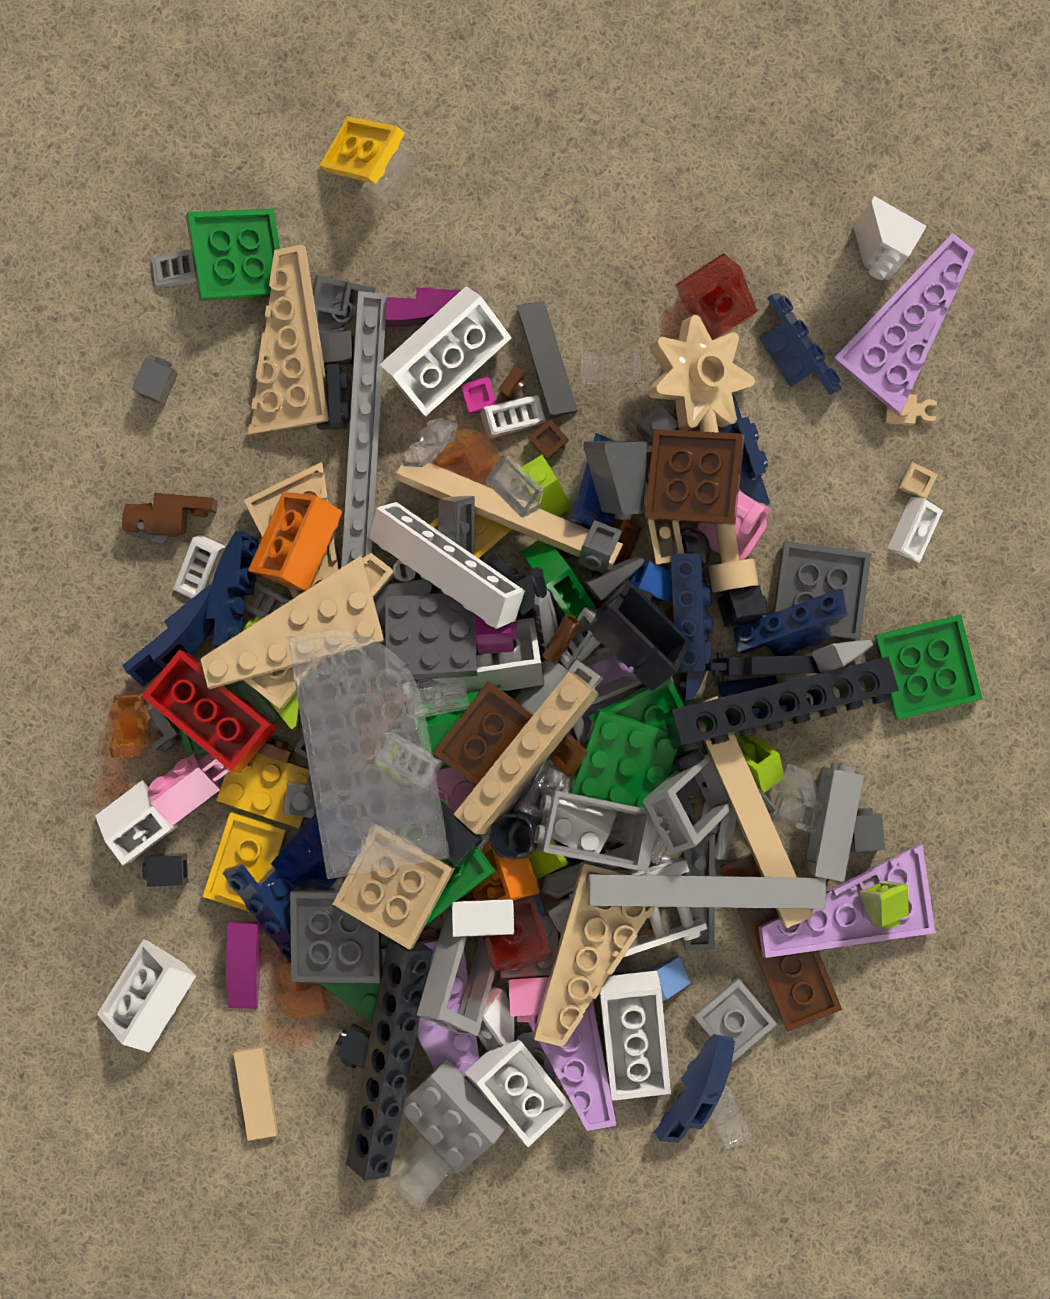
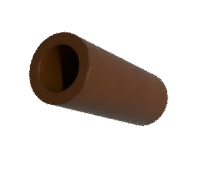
M568 614L563 617L543 652L545 659L552 663L559 662L581 624L577 618Z

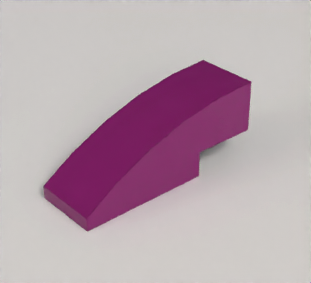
M416 287V299L386 297L387 327L423 325L461 290Z
M231 920L227 923L226 969L228 1008L258 1009L261 963V924L259 921Z

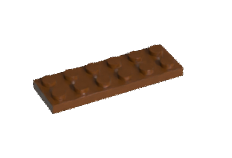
M752 853L720 865L723 876L762 877ZM737 908L787 1032L842 1010L818 950L768 958L762 957L758 927L779 917L776 908Z

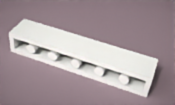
M394 502L376 508L369 539L378 544L381 549L391 553L402 564L409 566L419 573L423 579L430 581L440 588L444 594L451 596L461 603L465 609L478 615L486 624L497 629L516 620L525 590L399 503Z

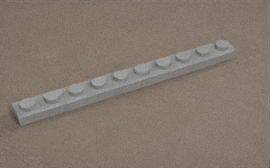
M358 291L340 569L362 555L363 558L372 553V540L369 539V534L374 518L383 372L380 364L383 362L386 323L387 294L363 291Z

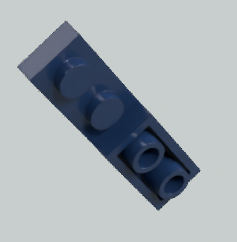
M235 531L227 544L210 588L206 619L215 623L213 646L216 648L242 632L243 612L245 610L244 597L254 595L256 575L249 572L248 569L258 549V539L242 531Z
M210 584L164 621L168 628L122 665L126 673L141 686H145L161 673L179 650L192 655L212 631L215 623L206 619L207 603L211 591Z
M713 1034L704 1043L703 1049L695 1060L689 1063L686 1072L680 1079L687 1088L678 1095L676 1103L662 1117L661 1123L654 1131L660 1141L679 1143L689 1128L702 1129L718 1104L728 1079L735 1045L732 1037Z

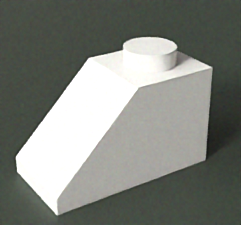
M493 987L490 990L478 1033V1038L488 1052L514 1042L515 1016L511 1017L510 1001L507 998V994L498 987Z

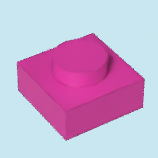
M489 377L461 384L469 414L480 412L484 407L497 404Z

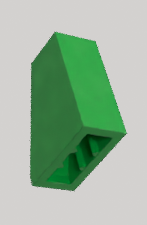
M537 540L521 551L532 569L539 567L543 570L546 587L553 593L555 602L565 615L568 614L577 618L584 607L596 608L569 565L553 546Z

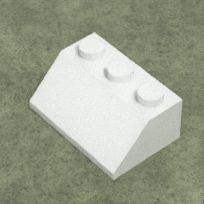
M875 196L856 222L854 232L864 267L869 269V274L879 280H884L885 278L889 281L910 256L927 226Z
M143 939L97 1015L121 1044L150 1052L187 990L191 987L196 975L183 962Z
M520 1040L486 1052L465 1072V1075L486 1101L508 1124L507 1127L515 1137L527 1147L572 1106Z

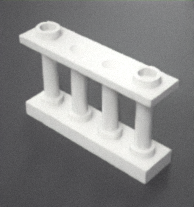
M677 858L650 867L648 872L638 871L632 873V875L682 876L683 873L689 872V868L685 859ZM654 907L655 910L649 918L654 935L641 940H637L636 937L624 957L682 937L685 941L695 939L701 936L700 931L708 929L707 925L701 920L693 921L689 907H677L682 926L666 931L659 908Z

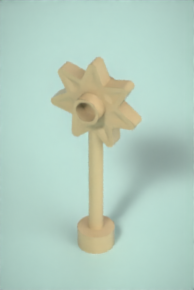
M693 315L682 321L678 340L660 337L650 343L649 349L664 370V373L649 387L648 395L651 398L675 401L678 427L681 431L692 429L699 423L700 432H719L718 425L726 427L734 424L737 420L732 393L753 386L755 379L752 375L732 363L739 341L738 334L731 332L712 340L698 315ZM715 524L722 564L708 566L712 593L759 585L755 560H740L734 525Z

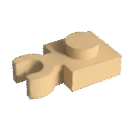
M910 394L900 417L885 405L884 423L914 425L916 417H919L925 423L934 422L936 416H928L925 413V408L928 406L935 407L937 401L929 399L922 403H917V395Z

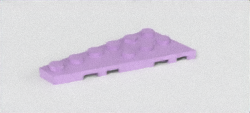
M954 233L939 246L834 357V362L899 417L975 252L974 249Z
M916 845L827 891L826 909H811L814 916L790 928H784L779 916L759 926L762 957L768 958L936 933L923 845ZM883 881L906 883L908 886L909 916L900 919L901 924L890 929L873 926L858 893L859 891Z
M498 961V964H497L499 970H500V961ZM593 1004L588 1006L583 1014L584 1017L564 1047L538 1041L587 1131L616 1126ZM535 1015V1021L528 1022L533 1032L538 1015Z

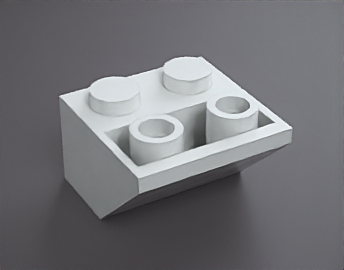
M144 780L95 815L106 844L122 865L134 861L178 827L176 823L172 826L150 803L147 792L148 786Z

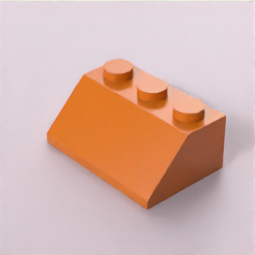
M282 492L248 571L290 589L308 590L315 580L317 569L322 558L326 555L327 546L333 532L338 527V521L343 511L316 495Z

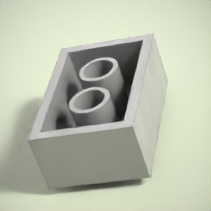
M448 1059L414 1087L404 1099L402 1113L457 1173L461 1172L491 1147L508 1126L502 1117Z

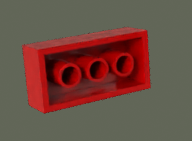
M182 650L176 653L142 695L146 701L215 759L235 773H241L278 728L228 685L209 689L202 664L192 655Z

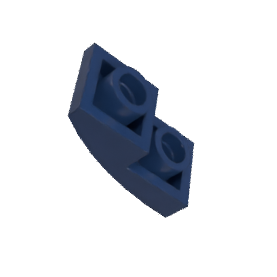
M705 642L706 663H709L712 642ZM707 671L684 672V677H679L678 694H683V700L690 701L694 698Z

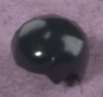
M696 528L680 529L684 554L685 550H687V553H700L703 568L709 561L711 551L708 538L702 531Z
M495 552L489 553L484 558V563L514 584L526 577L511 566V563H504L501 556Z
M503 814L492 824L489 834L491 847L502 858L513 860L527 858L529 855H532L537 847V843H534L537 825L528 816Z

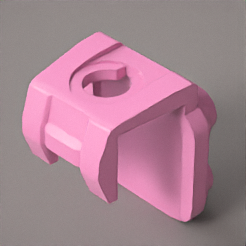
M739 488L734 528L739 558L744 560L750 555L767 528L766 519L772 509L748 497ZM699 523L697 529L706 535L710 548L720 554L715 524Z

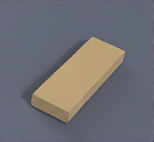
M264 1046L237 1050L233 1054L247 1140L277 1136L278 1129Z

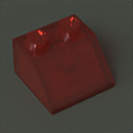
M724 253L675 284L685 308L691 316L698 315L712 340H715L757 312L741 267Z
M534 895L513 901L514 934L483 936L493 972L524 968L552 958V952Z

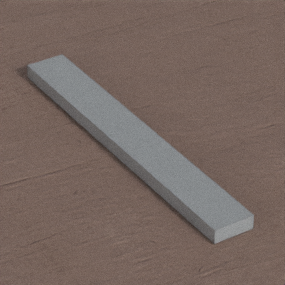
M588 874V906L826 909V878Z

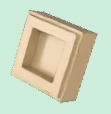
M911 462L898 489L914 497L927 499L938 474Z

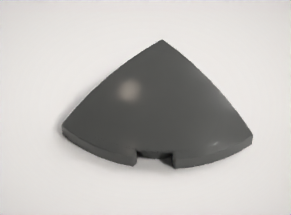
M316 275L313 297L319 334L344 330L343 326L347 325L356 316L358 291L375 293L376 288Z

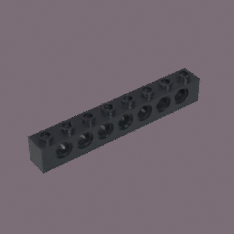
M888 656L673 709L664 714L663 717L673 750L683 747L684 752H689L702 748V742L711 740L712 745L729 741V735L738 733L739 738H744L757 734V728L766 727V731H772L784 727L783 722L792 720L794 725L811 720L810 715L819 713L820 718L837 714L836 708L845 706L847 711L864 707V701L872 700L873 705L890 700L889 695L899 691ZM859 680L864 682L866 691L860 688ZM833 686L839 690V698L834 695ZM806 693L813 697V705L807 701ZM779 699L786 703V712L780 708ZM752 706L759 709V719L753 715ZM725 712L732 716V726L726 723L724 719ZM697 719L705 723V733L697 728Z
M388 939L346 1165L364 1181L390 1176L420 1021L417 1012L433 954L432 949L418 940L414 947L409 950L396 941Z

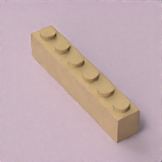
M568 672L453 815L475 834H486L492 827V824L503 814L600 693L577 674Z

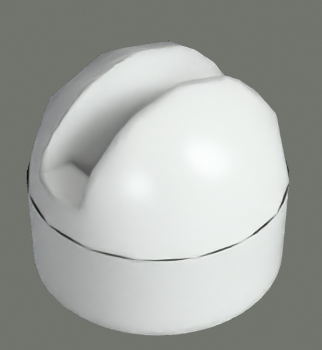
M398 560L392 567L395 572L393 577L399 582L412 580L416 575V571L404 565L406 578H402L400 564L402 563Z

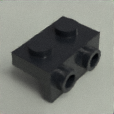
M328 364L325 374L328 387L329 421L317 423V428L319 430L347 429L346 419H350L349 402L345 401V390L349 389L348 374L344 372L339 364Z

